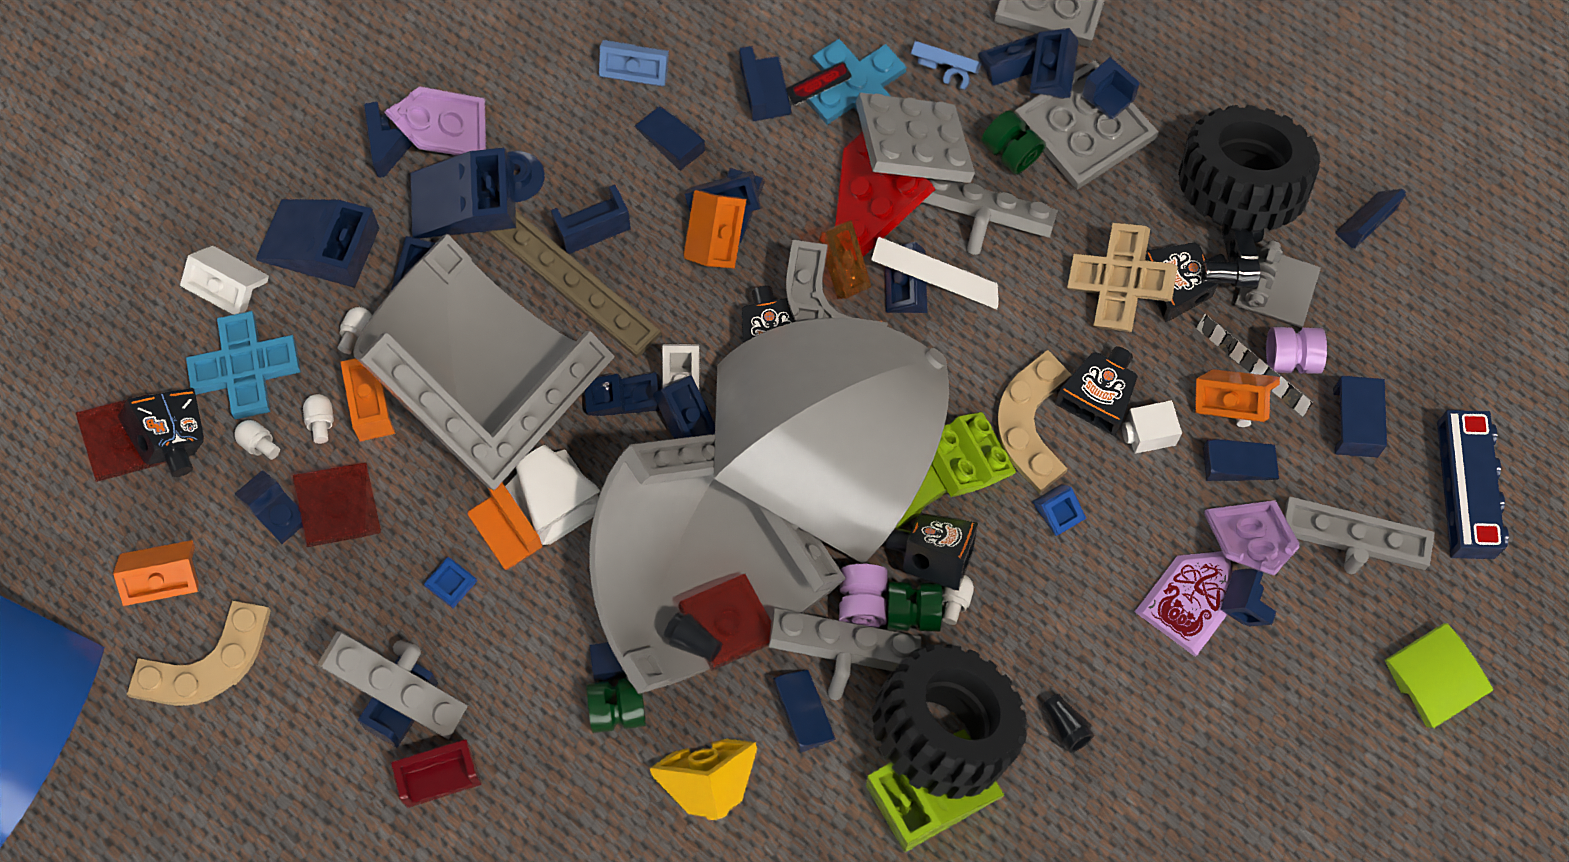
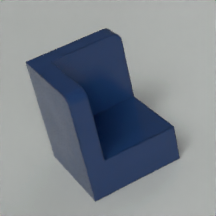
M1109 57L1087 76L1082 96L1109 119H1114L1135 100L1140 83Z
M1253 568L1233 570L1220 610L1249 627L1272 625L1276 611L1260 601L1264 587L1260 584L1263 572Z

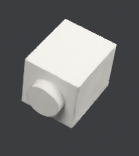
M1172 400L1129 410L1125 422L1122 423V434L1126 444H1132L1134 454L1177 444L1182 431Z

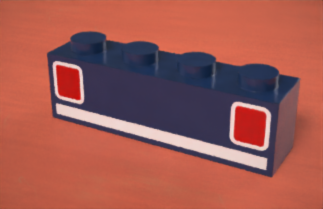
M1447 410L1438 420L1437 429L1450 557L1495 559L1506 549L1509 542L1508 529L1506 526H1503L1502 520L1505 497L1503 492H1499L1498 484L1501 474V462L1499 458H1495L1494 449L1497 441V428L1491 422L1490 411Z

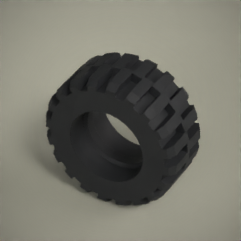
M1231 105L1226 107L1225 110L1218 108L1208 113V115H1204L1191 128L1179 167V185L1191 206L1196 205L1197 212L1204 217L1208 215L1212 218V222L1221 226L1224 223L1230 225L1231 229L1239 231L1242 228L1250 229V232H1260L1263 228H1267L1270 231L1280 228L1282 224L1285 226L1291 223L1305 210L1320 169V154L1311 136L1307 137L1306 129L1300 124L1295 125L1292 118L1286 115H1277L1275 110L1268 108L1261 110L1253 105H1246L1245 108Z
M942 644L928 645L926 648H918L901 661L875 697V705L872 707L871 717L875 723L872 727L876 741H881L882 744L879 747L880 752L885 760L888 758L894 764L892 769L899 776L901 774L905 775L910 780L908 784L916 789L921 787L928 789L927 794L941 797L945 793L949 799H962L964 796L973 797L980 794L984 789H989L1017 759L1022 751L1021 747L1025 744L1027 730L1024 727L1027 725L1025 710L1020 709L1023 704L1018 691L1014 692L1011 688L1012 681L1006 674L1002 675L996 670L998 666L991 660L986 662L981 659L980 653L971 649L967 652L962 651L961 646L947 645L943 648ZM927 702L942 705L954 712L967 727L971 740L957 737L945 730L932 716Z

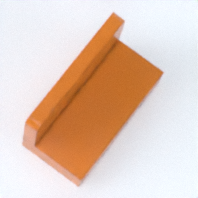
M695 190L684 258L705 266L735 268L746 199Z
M1216 369L1210 370L1196 378L1195 413L1265 422L1269 419L1270 390L1280 385V377Z
M501 482L495 490L488 488L491 497L469 510L468 516L502 567L508 570L543 546L539 535Z
M190 540L120 554L113 575L123 606L198 592L199 583L192 561L195 549L193 541Z

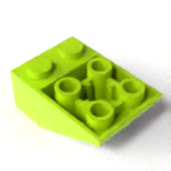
M965 729L953 734L957 737L971 740ZM892 762L868 775L866 782L867 789L904 852L909 851L1004 796L997 782L989 789H984L980 794L973 797L964 796L962 799H949L945 793L941 797L927 794L928 789L923 787L916 789L908 784L910 780L905 775L901 774L899 776L892 769L894 765Z

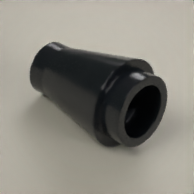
M677 612L668 623L663 635L669 641V646L702 657L709 662H712L717 657L723 645L690 613L685 615Z
M1060 694L1050 697L1043 703L1042 709L1045 711L1061 747H1066L1070 753H1073L1086 746L1093 739L1092 724L1071 707Z

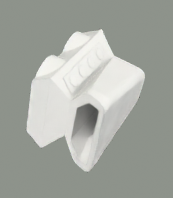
M546 445L540 446L527 454L516 466L517 474L505 486L539 535L542 545L552 544L593 518L599 499L597 495L601 493L599 488L581 473L566 450L554 452Z

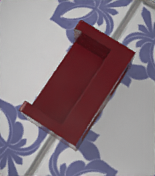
M467 739L391 762L400 800L407 808L482 785L473 750Z

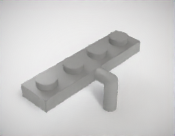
M927 178L936 190L923 201L924 203L975 217L967 246V251L971 254L977 255L980 253L989 221L1050 238L1058 210L1050 208L1045 203L1028 202L1018 199L1010 193H996L983 189L974 183L964 184L957 181Z
M1290 496L1286 501L1284 517L1296 538L1345 550L1344 570L1348 574L1357 573L1369 557L1426 570L1430 566L1435 535L1433 531Z
M775 608L771 622L769 647L836 660L835 673L827 695L832 700H839L850 676L851 663L894 671L912 651L921 648V637Z
M338 631L335 633L319 660L318 667L438 735L450 739L468 706L410 673L421 653L417 645L402 640L397 641L393 646V651L396 655L402 656L396 665Z

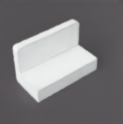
M210 246L188 255L180 286L235 315L246 312L252 290L266 284L269 276L219 248Z

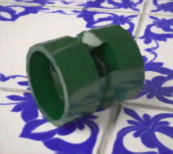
M1007 110L988 126L983 133L981 143L994 155H1002L1001 162L1015 175H1018L1040 157L1046 147V142L1034 130H1025L1026 123L1014 111Z
M888 582L887 630L908 631L912 625H915L918 631L940 632L942 621L941 585L936 583H920L917 588H912L910 583Z
M620 679L616 686H612L608 681L587 684L588 710L592 733L614 731L617 724H621L624 729L646 727L643 693L638 694L628 679Z

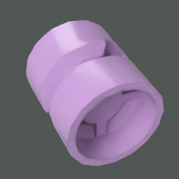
M1270 327L1266 341L1267 365L1277 373H1292L1296 367L1299 373L1321 374L1327 357V341L1324 329L1302 328L1301 331L1295 333L1292 327Z
M853 564L841 568L840 571L846 579L840 583V592L845 597L842 598L839 604V621L873 628L885 625L887 623V600L881 596L887 593V569L872 564Z

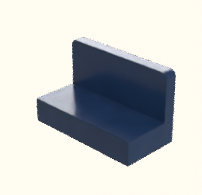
M753 46L739 48L740 69L752 121L791 115L792 109L779 57L775 56L756 60Z

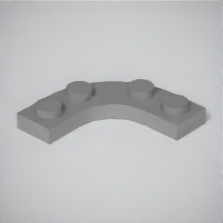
M792 240L786 277V293L788 305L795 322L810 319L843 318L867 321L888 327L887 322L846 316L837 312L829 305L823 293L822 285L828 245Z

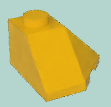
M723 739L711 742L712 748L697 750L691 754L689 748L674 751L650 767V772L655 780L688 814L704 816L708 820L721 819L743 799L757 752L756 742Z

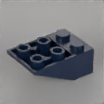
M505 147L469 151L411 172L412 237L420 239L439 237L445 234L457 235L516 228L514 164Z
M281 199L256 260L355 288L380 228L372 208L342 200Z

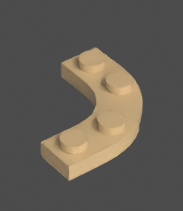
M1049 350L1025 367L1009 383L1001 398L997 417V431L1000 444L1008 454L1012 465L1039 494L1063 476L1068 469L1043 443L1035 428L1034 416L1036 409L1072 376Z
M232 601L222 636L216 648L206 658L190 665H171L138 658L127 695L130 698L168 705H193L213 699V697L224 692L233 684L236 685L253 665L261 647L271 610L265 606Z

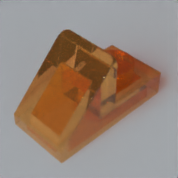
M852 220L821 232L818 243L828 245L825 266L828 267L837 299H847L872 287Z

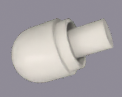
M355 307L347 312L339 332L343 337L338 346L341 352L351 354L358 337L372 317V314L367 309Z
M311 395L305 400L303 405L304 423L308 430L313 431L315 443H326L328 441L327 429L332 427L334 421L332 404L324 395Z
M245 420L236 427L234 432L236 442L250 454L259 456L263 453L271 460L278 456L280 448L272 443V435L258 422Z
M964 576L959 591L945 586L943 588L942 606L945 608L942 621L947 624L955 625L959 613L965 612L970 605L974 586L968 576Z

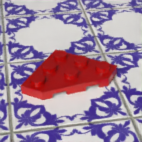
M862 131L843 150L834 235L860 261L876 246L878 237L884 238L936 189L927 178L873 172Z

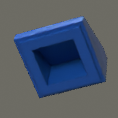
M1061 484L1032 501L1055 536L1086 519L1079 501L1070 486Z

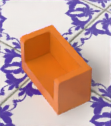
M356 358L341 361L352 427L359 441L395 434V429L389 416L384 386Z

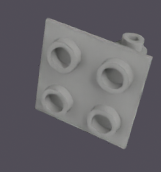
M1268 241L1267 245H1264L1262 248L1256 246L1260 264L1258 286L1256 288L1240 287L1235 306L1303 328L1321 267L1282 255L1281 245L1276 241Z

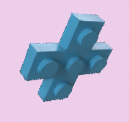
M837 39L813 55V62L821 71L844 61L852 75L851 79L807 99L806 102L827 125L853 107L857 111L856 100L859 93L890 96L883 87L906 73L907 67L886 44L861 61L855 57L840 39Z
M252 311L217 318L222 350L186 357L190 388H194L196 395L228 388L231 414L235 420L271 412L266 380L301 373L296 340L293 335L259 342L256 317Z

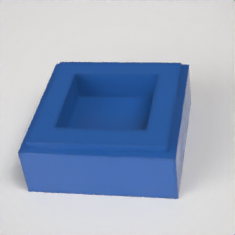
M447 557L424 583V586L453 609L474 586L477 579L450 557Z

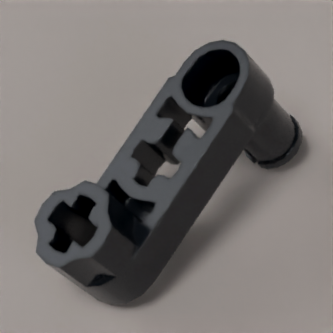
M1223 223L1222 237L1229 262L1204 260L1202 262L1203 266H1201L1202 283H1232L1233 287L1256 288L1260 279V264L1254 242H1262L1264 228L1260 232H1250V229L1245 228L1239 231L1231 229L1230 225Z

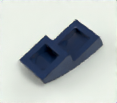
M657 372L623 379L619 374L597 377L585 389L586 413L590 416H606L660 411L653 393L662 389L661 377Z

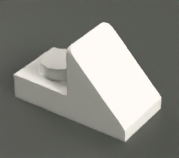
M663 344V388L692 375L699 389V344Z

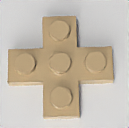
M1113 223L1107 257L1073 255L1067 288L1078 292L1099 294L1094 326L1098 329L1132 332L1138 298L1172 302L1178 267L1172 263L1145 261L1150 228L1147 226Z

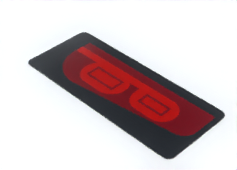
M842 61L787 87L786 91L792 104L797 105L851 79L852 75L845 62Z

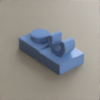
M603 40L600 45L599 76L665 86L669 51Z
M918 41L914 42L911 54L919 57L918 64L936 69L938 63L953 66L944 74V83L949 84L951 77L959 73L963 77L960 88L964 90L970 84L968 71L978 74L982 64L979 61Z

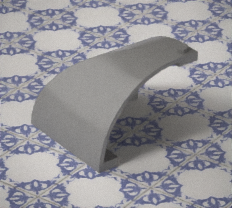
M445 234L412 267L377 308L358 337L353 353L354 357L487 488L495 490L615 356L591 331H585L577 341H574L538 319L498 287L471 261L472 258L450 235Z
M822 318L798 321L773 328L751 338L730 352L717 365L714 479L864 564L888 538L909 508L936 454L946 421L949 401V379L946 358L937 349H930L902 332L883 325L855 319Z
M715 434L629 445L610 471L595 508L590 538V575L595 606L608 643L627 674L628 680L635 687L638 694L688 679L731 659L770 635L775 608L803 614L846 579L819 538L714 479ZM677 612L685 615L690 613L716 639L723 643L719 654L712 662L669 646V641L663 635L668 623Z

